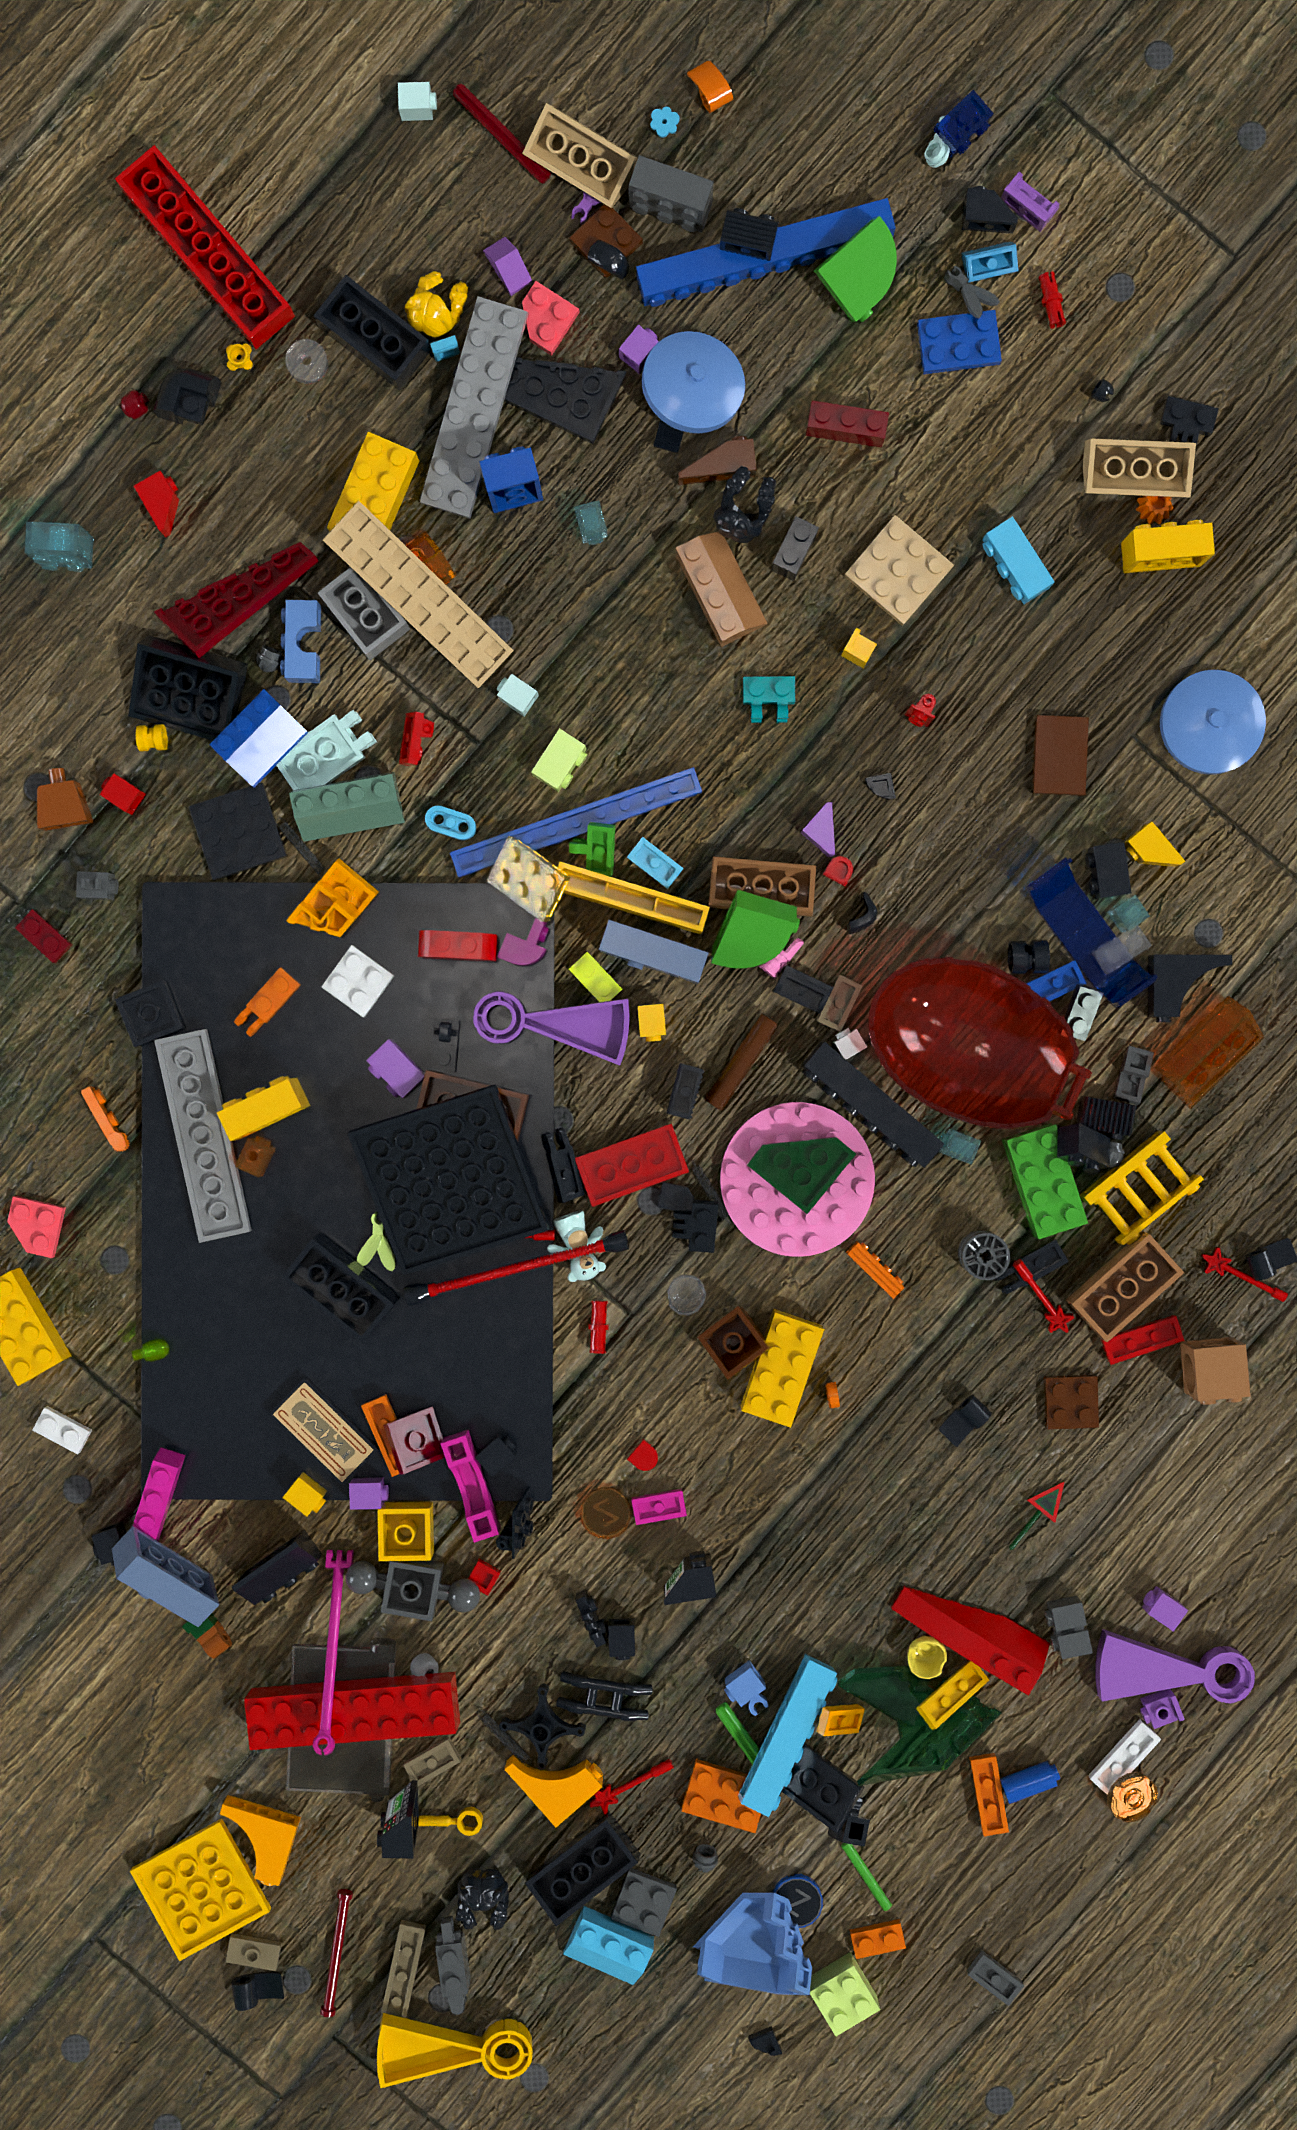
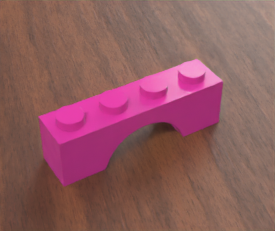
M469 1430L444 1437L441 1446L448 1467L453 1472L464 1503L466 1520L474 1543L499 1535L501 1525L481 1465L475 1459L476 1451Z

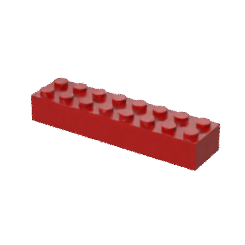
M155 145L115 178L122 192L255 349H258L295 317L288 302Z
M455 1672L431 1673L424 1676L407 1675L335 1681L331 1736L334 1738L335 1744L456 1734L460 1725ZM324 1682L252 1688L244 1698L249 1749L261 1750L313 1745V1740L320 1730ZM321 1739L319 1745L328 1744L326 1739Z

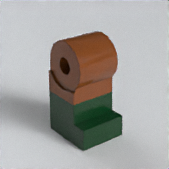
M212 1613L199 1627L187 1620L182 1625V1628L188 1634L191 1633L200 1643L206 1654L213 1659L232 1646L229 1635Z

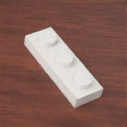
M1139 1719L1088 1775L1090 1780L1109 1796L1112 1786L1120 1778L1130 1774L1160 1742L1161 1738Z

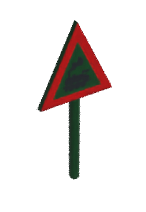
M1065 1481L1026 1499L1038 1510L1009 1546L1010 1550L1017 1546L1042 1513L1054 1523L1056 1522Z

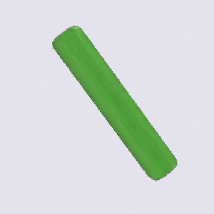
M724 1702L716 1708V1714L753 1765L760 1749L730 1706Z

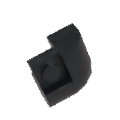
M178 368L167 374L162 382L154 406V413L158 418L183 425L185 420L203 426L208 406L215 407L222 382L214 375L193 369Z

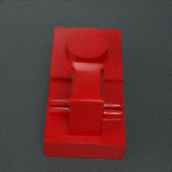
M406 713L399 757L400 765H418L423 753L421 747L422 739L420 738H432L434 722L425 719L424 713Z

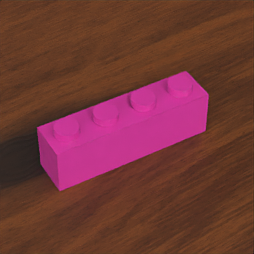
M164 1448L159 1449L152 1462L133 1523L135 1528L156 1541H159L186 1456Z

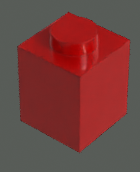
M115 773L112 777L109 776L104 780L101 786L102 791L99 794L131 815L146 795V793Z

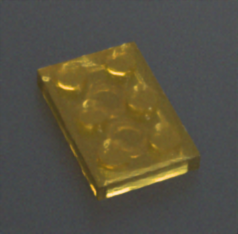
M508 836L487 882L541 922H548L570 876L516 837Z

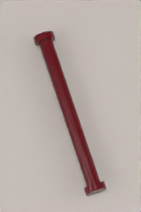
M340 1889L337 1894L339 1904L324 2005L320 2009V2014L324 2017H333L336 2013L334 2002L349 1900L353 1898V1891L349 1889Z

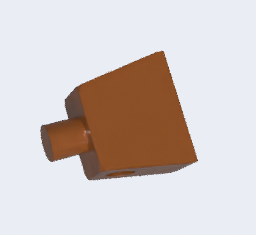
M64 768L49 769L50 784L37 787L38 829L49 831L93 823V818L80 783L74 780L66 781Z

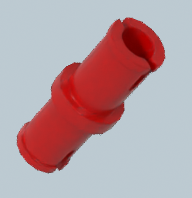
M1051 271L1050 276L1049 272H1045L1038 277L1043 294L1042 305L1047 311L1049 327L1054 329V324H1056V328H1059L1066 324L1061 304L1063 297L1058 291L1055 272Z
M594 1300L591 1301V1324H588V1329L591 1330L589 1353L603 1354L606 1353V1330H609V1324H606L608 1301Z

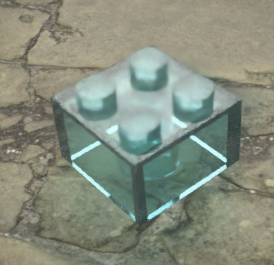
M26 522L25 554L45 570H57L58 567H67L70 571L82 572L83 568H92L93 537L79 524Z

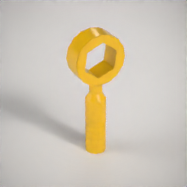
M466 1807L461 1810L458 1818L419 1815L418 1825L443 1827L457 1825L458 1830L462 1834L472 1836L480 1831L483 1816L477 1808ZM466 1815L475 1816L478 1823L475 1827H467L463 1823V1818Z

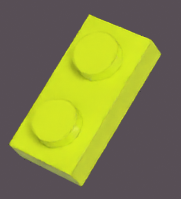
M588 952L569 968L573 975L599 1002L611 1001L623 990Z

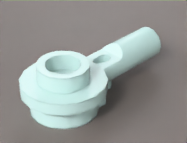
M947 116L939 118L937 133L925 150L926 162L932 168L943 165L950 153V147L945 142L950 121Z

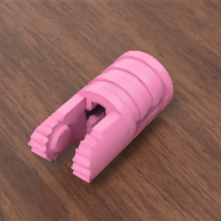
M796 938L785 952L782 950L775 958L758 966L769 976L776 979L778 973L793 958L804 942Z

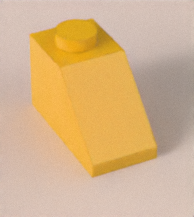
M1153 822L1145 824L1124 842L1126 855L1133 862L1137 861L1138 864L1176 867L1185 862Z

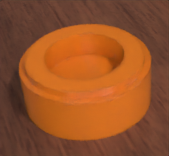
M836 1382L826 1383L825 1388L829 1408L840 1407Z

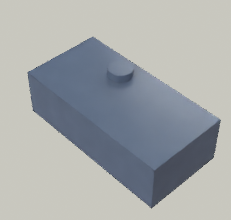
M608 920L599 947L601 953L628 961V966L640 970L644 966L695 984L699 983L708 956V952Z
M134 1526L112 1548L116 1579L135 1589L144 1599L150 1598L197 1627L219 1606L212 1574Z

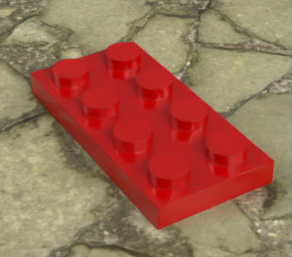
M672 1123L575 1158L592 1207L689 1172Z

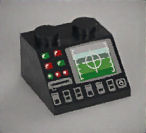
M412 1780L391 1797L387 1802L386 1812H381L380 1826L383 1829L378 1830L377 1847L382 1848V1858H414L419 1827L418 1780Z

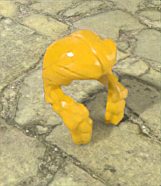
M436 271L425 275V277H420L418 288H416L414 295L405 304L409 325L417 331H423L432 337H440L458 324L468 295V287L464 282L461 281L453 285L449 294L451 299L450 312L441 297L427 291L443 282L441 273Z

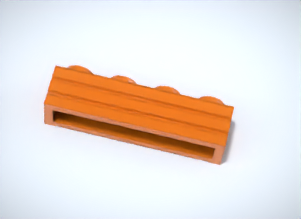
M856 1241L846 1253L894 1299L905 1288L902 1285L903 1281L897 1275L893 1277L890 1274L892 1270L886 1264L882 1266L879 1263L881 1259L874 1253L871 1255L867 1251L869 1248L863 1242L859 1243Z

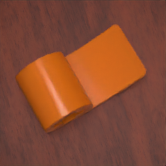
M708 60L687 72V76L699 88L701 100L709 113L733 100V94L728 82L711 61Z

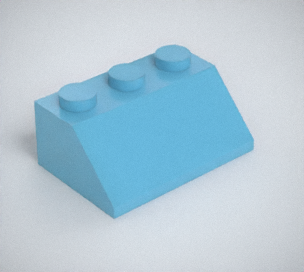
M583 1905L563 1955L634 1985L644 1973L653 1953L654 1936L614 1921L611 1917Z

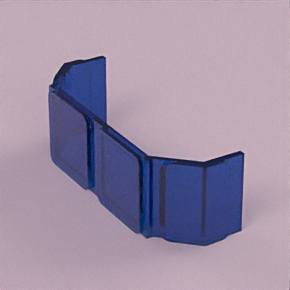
M1065 857L1029 883L1026 888L1041 916L1066 947L1072 958L1076 960L1091 984L1097 990L1104 993L1103 996L1115 1008H1119L1154 983L1158 976L1156 974L1150 975L1133 960L1075 881L1069 867L1072 859Z

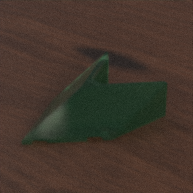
M909 1666L854 1668L838 1681L840 1688L897 1721L900 1739L857 1780L858 1786L945 1771L1002 1712L995 1708L987 1707L980 1702L979 1698L973 1695L937 1729L932 1730L916 1708L947 1680L946 1678L944 1680L939 1677L931 1679L918 1678L911 1672Z

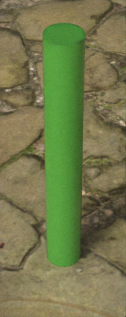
M842 1843L841 1847L883 1911L890 1909L892 1906L891 1902L854 1846Z

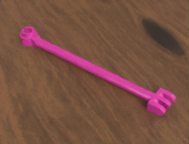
M327 1550L325 1567L334 1570L319 1734L313 1740V1749L319 1755H322L319 1741L321 1739L327 1740L328 1745L323 1749L325 1756L333 1752L335 1748V1741L331 1736V1719L344 1569H348L353 1564V1550L347 1551V1561H343V1550H337L336 1560H333V1550Z

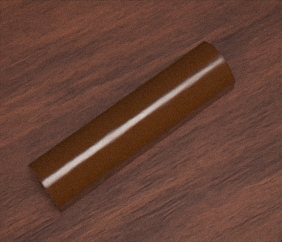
M763 1014L759 1016L704 1098L705 1101L719 1110L724 1109L777 1030L778 1025L776 1022Z

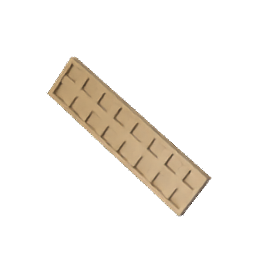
M359 500L323 538V541L477 688L514 651Z

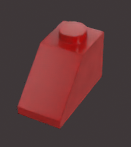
M158 471L134 485V488L158 530L165 537H168L171 534L179 504V498L175 491L179 489L171 476L166 478L161 471Z

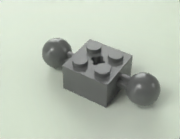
M362 1560L353 1563L346 1572V1584L356 1594H367L374 1590V1588L385 1589L381 1613L432 1621L438 1599L448 1601L455 1611L461 1613L472 1611L480 1601L479 1587L470 1579H459L453 1582L452 1585L441 1584L444 1562L434 1560L390 1561L388 1574L378 1572L371 1562ZM410 1584L417 1586L415 1591L411 1590Z

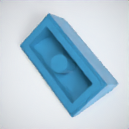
M1011 241L961 253L965 274L969 279L968 283L1018 271L1016 244Z

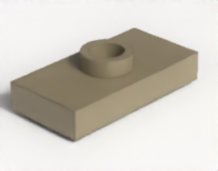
M232 1933L229 1940L226 1962L276 1971L282 1942Z

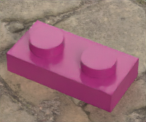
M682 1489L637 1496L631 1499L636 1525L687 1516Z

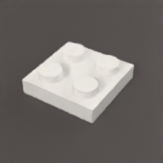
M351 945L324 982L322 988L359 1015L365 1017L395 975Z

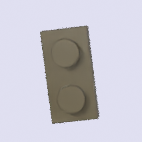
M839 974L817 1022L841 1032L863 985Z
M448 1736L406 1760L403 1766L411 1780H418V1786L460 1763L461 1757Z

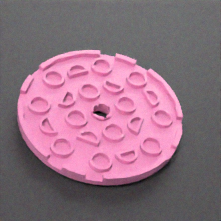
M789 1102L762 1110L747 1120L737 1130L723 1156L720 1186L722 1198L729 1216L737 1228L749 1240L772 1253L803 1257L828 1251L841 1244L856 1231L867 1215L872 1202L875 1172L867 1144L849 1121L838 1113L820 1105L805 1102ZM836 1137L856 1153L855 1157L808 1214L746 1165L763 1144Z

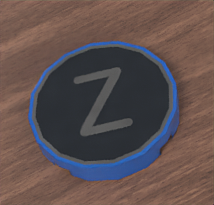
M803 1874L786 1876L775 1885L772 1893L789 1899L792 1907L789 1914L793 1924H797L799 1928L813 1924L820 1916L823 1908V1898L818 1884L812 1878Z

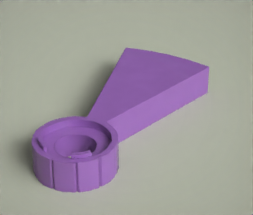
M496 991L485 995L477 1003L474 1009L473 1022L479 1035L492 1043H507L515 1039L524 1027L621 1065L629 1033L628 998L525 1013L522 1003L516 996L508 992ZM503 1005L510 1010L512 1021L507 1028L497 1030L489 1025L487 1013L491 1007Z
M1102 1629L1096 1655L1095 1679L1097 1695L1101 1701L1201 1683L1210 1696L1217 1701L1235 1703L1244 1699L1251 1692L1254 1686L1255 1672L1248 1659L1238 1650L1229 1646H1219L1210 1649L1198 1663ZM1227 1663L1233 1664L1236 1667L1234 1679L1226 1684L1217 1683L1215 1673L1218 1667Z

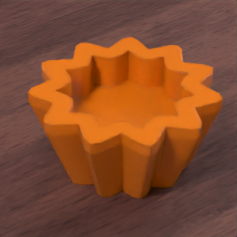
M1139 497L1137 499L1139 506L1136 508V511L1141 513L1140 519H1147L1148 524H1152L1154 521L1161 524L1163 519H1169V511L1173 509L1172 497Z

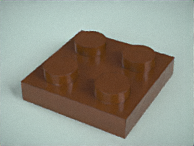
M1096 1375L1044 1376L1045 1422L1048 1430L1099 1428L1098 1378Z

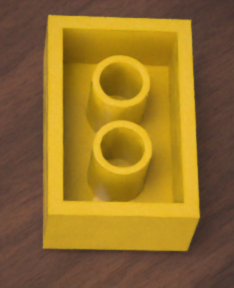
M1193 520L1187 522V525L1178 526L1177 522L1161 524V527L1151 528L1150 524L1136 526L1121 542L1123 573L1201 567L1215 554L1212 523H1203V520Z
M289 1076L279 1077L269 1082L271 1087L267 1089L259 1087L245 1094L247 1098L244 1100L239 1098L224 1103L222 1105L223 1110L217 1112V1115L229 1140L242 1139L309 1107L310 1103L298 1078H289Z

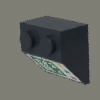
M695 1551L690 1553V1556L684 1557L664 1585V1605L716 1597L710 1553L705 1554L704 1551Z

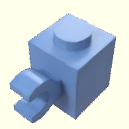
M750 1660L725 1678L726 1688L724 1691L732 1702L737 1701L741 1707L748 1702L749 1710L754 1716L758 1715L754 1707L755 1703L761 1702L765 1708L768 1707L766 1697L760 1694L766 1689L765 1680Z

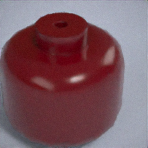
M131 390L121 398V408L129 418L137 419L148 412L146 403L149 400L144 393Z

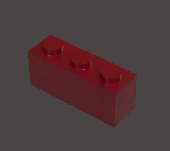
M812 401L805 436L882 448L886 436L889 412Z

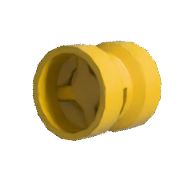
M157 724L151 728H148L146 725L136 727V744L140 752L149 751L150 748H155L158 751L167 750L168 736L164 724Z

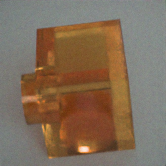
M257 1135L256 1138H248L235 1167L258 1178L262 1177L276 1148L270 1145V1140Z

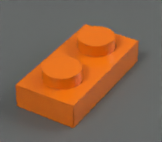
M900 1919L850 1930L856 1959L906 1949Z

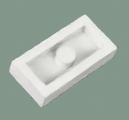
M46 1406L39 1416L33 1431L79 1454L92 1429Z

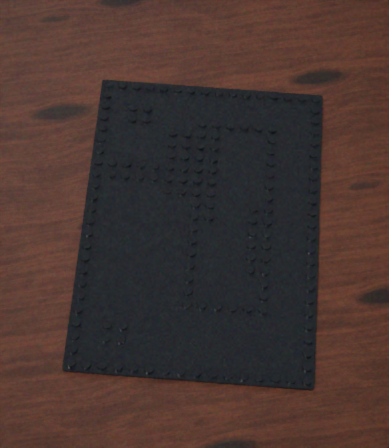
M145 882L142 886V988L161 980H166L184 1025V1029L159 1039L207 1029L223 1103L239 1098L244 1100L247 1098L245 1095L247 1092L259 1087L267 1089L271 1087L269 1082L282 1076H289V1078H298L310 1106L242 1139L232 1141L252 1231L199 1243L155 1041L142 1045L141 1496L152 1462L159 1449L164 1448L186 1455L172 1499L285 1500L283 1496L304 1472L327 1490L322 1497L325 1500H350L349 1483L353 1478L384 1477V1485H388L389 1501H463L458 1483L453 1472L448 1467L446 1458L406 1474H398L392 1477L380 1448L341 1486L268 1415L307 1377L377 1446V1441L361 1405L385 1394L397 1419L425 1408L433 1407L443 1438L469 1430L476 1454L499 1432L503 1436H510L517 1445L515 1448L517 1450L516 1456L493 1477L481 1465L492 1501H519L527 1487H530V1498H533V1501H550L553 1496V1264L538 1266V1268L535 1267V1269L525 1270L524 1272L522 1270V1272L493 1278V1280L474 1283V1285L471 1284L470 1286L458 1287V1289L455 1288V1290L452 1289L451 1291L439 1292L437 1296L430 1297L425 1302L410 1307L405 1298L404 1287L417 1283H435L438 1285V1283L441 1284V1282L449 1280L454 1281V1279L457 1280L460 1277L473 1276V1274L483 1271L486 1272L487 1270L502 1268L506 1265L521 1263L522 1261L534 1258L537 1259V1257L540 1258L541 1256L551 1254L547 1247L553 1244L554 1241L523 1238L406 1275H402L397 1260L395 1269L393 1271L388 1270L383 1265L378 1251H376L371 1261L363 1267L400 1298L363 1343L359 1342L281 1277L311 1239L319 1233H322L356 1262L360 1250L373 1235L371 1217L377 1209L347 1133L350 1130L415 1110L423 1081L406 1098H401L400 1095L396 1098L386 1088L388 1083L382 1077L377 1079L369 1071L368 1067L370 1064L366 1060L388 1039H393L425 1073L426 1070H429L434 1018L460 1020L456 1072L433 1071L489 1085L496 1084L498 1087L530 1094L518 1144L547 1219L549 1230H554V1184L545 1154L547 1152L543 1148L541 1135L548 1131L553 1136L554 1141V1039L523 1027L515 1039L507 1043H492L479 1035L473 1022L474 1009L477 1003L485 995L496 991H504L516 996L522 1003L525 1013L554 1009L555 890H552V884L369 883L379 891L378 894L341 937H337L325 931L312 930L308 926L298 923L290 924L286 921L317 883ZM536 917L547 921L545 927H548L549 931L544 943L541 941L538 943V946L545 948L547 951L538 962L528 966H518L497 957L507 933L527 940ZM434 930L496 934V961L418 957L419 931ZM351 945L395 975L365 1017L359 1015L322 988L324 982ZM282 967L301 985L268 1023H264L250 1037L246 1034V1031L259 1017L252 1012L240 1026H237L234 1020L275 972ZM495 1005L488 1010L487 1021L494 1029H505L511 1024L512 1014L506 1006ZM377 1214L376 1218L381 1222L380 1216Z

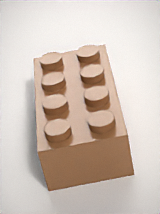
M1143 1231L1139 1233L1140 1237L1130 1245L1127 1244L1066 1299L1098 1337L1105 1342L1112 1339L1184 1274L1183 1270L1154 1238Z

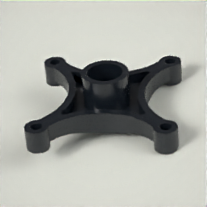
M545 1683L541 1684L538 1688V1706L531 1714L519 1720H510L508 1717H504L499 1724L500 1730L516 1731L531 1740L538 1754L536 1766L539 1770L546 1769L548 1764L546 1757L547 1749L556 1739L565 1735L582 1737L586 1731L584 1723L581 1722L577 1725L569 1724L553 1712L547 1700L549 1686Z

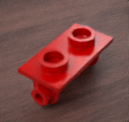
M925 694L916 705L912 704L905 713L909 717L908 721L918 727L923 725L928 727L935 718L931 714L936 704L935 697L932 694Z

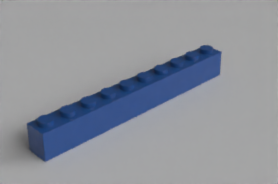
M888 198L779 227L770 261L731 253L730 251L720 250V244L636 266V277L644 306H660L669 299L676 298V300H682L689 297L691 293L699 291L701 293H708L717 286H733L743 279H759L772 271L781 273L794 265L801 264V266H807L814 263L816 259L824 257L827 259L876 216L882 218L892 236H894L896 227Z

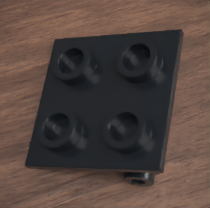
M527 1487L514 1508L512 1516L496 1539L497 1547L500 1550L512 1551V1559H515L519 1550L524 1548L526 1538L530 1537L533 1531V1521H530V1513L533 1509L530 1487Z

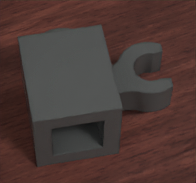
M77 871V898L114 900V895L118 893L119 888L118 880L115 879L114 874Z

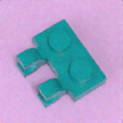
M795 676L743 677V705H751V723H761L762 705L777 704V723H787L788 704H795Z

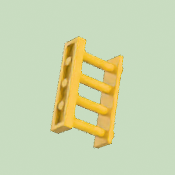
M1158 1130L1128 1154L1119 1166L1111 1168L1079 1195L1084 1203L1088 1205L1094 1203L1101 1207L1121 1232L1115 1238L1117 1243L1121 1245L1126 1243L1130 1245L1140 1237L1139 1232L1186 1194L1189 1196L1200 1188L1199 1183L1204 1180L1201 1175L1197 1174L1189 1177L1168 1152L1166 1143L1171 1139L1165 1131ZM1153 1154L1161 1158L1181 1183L1170 1194L1146 1166V1160ZM1133 1170L1134 1172H1139L1161 1199L1150 1210L1126 1182V1176ZM1112 1187L1118 1188L1141 1215V1218L1131 1226L1125 1222L1106 1198V1192Z

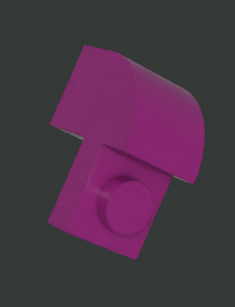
M536 917L527 940L507 933L497 957L518 966H528L538 962L547 951L545 948L538 946L539 941L544 943L549 928L545 927L547 921Z

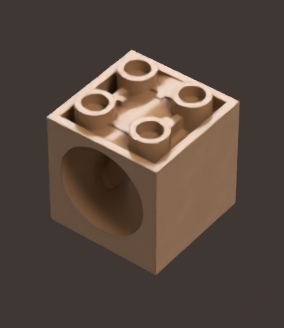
M1232 1337L1180 1342L1184 1393L1191 1396L1194 1400L1200 1401V1404L1203 1405L1216 1404V1400L1226 1399V1402H1241L1242 1397H1251L1246 1344Z

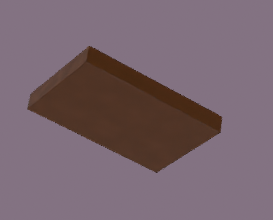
M1036 716L1032 794L1086 795L1089 717Z

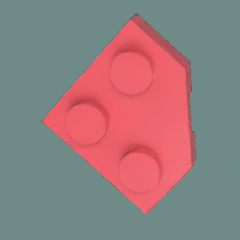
M535 281L522 301L523 310L529 314L526 324L530 342L552 356L580 313L579 308Z
M13 1196L7 1222L27 1253L54 1258L66 1207Z

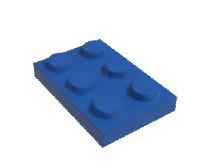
M995 310L982 311L979 319L975 318L971 313L920 319L917 322L923 375L1000 365L1002 362Z

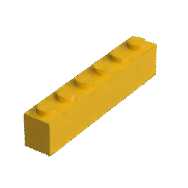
M559 862L552 885V890L697 934L703 932L710 908L563 862Z

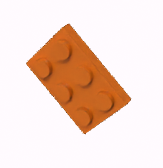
M695 1760L681 1812L752 1833H756L761 1813L741 1804L738 1798V1794L748 1774L702 1760Z

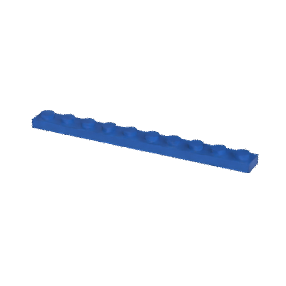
M693 767L452 851L450 855L457 875L460 878L586 834L590 822L614 824L702 793V789Z

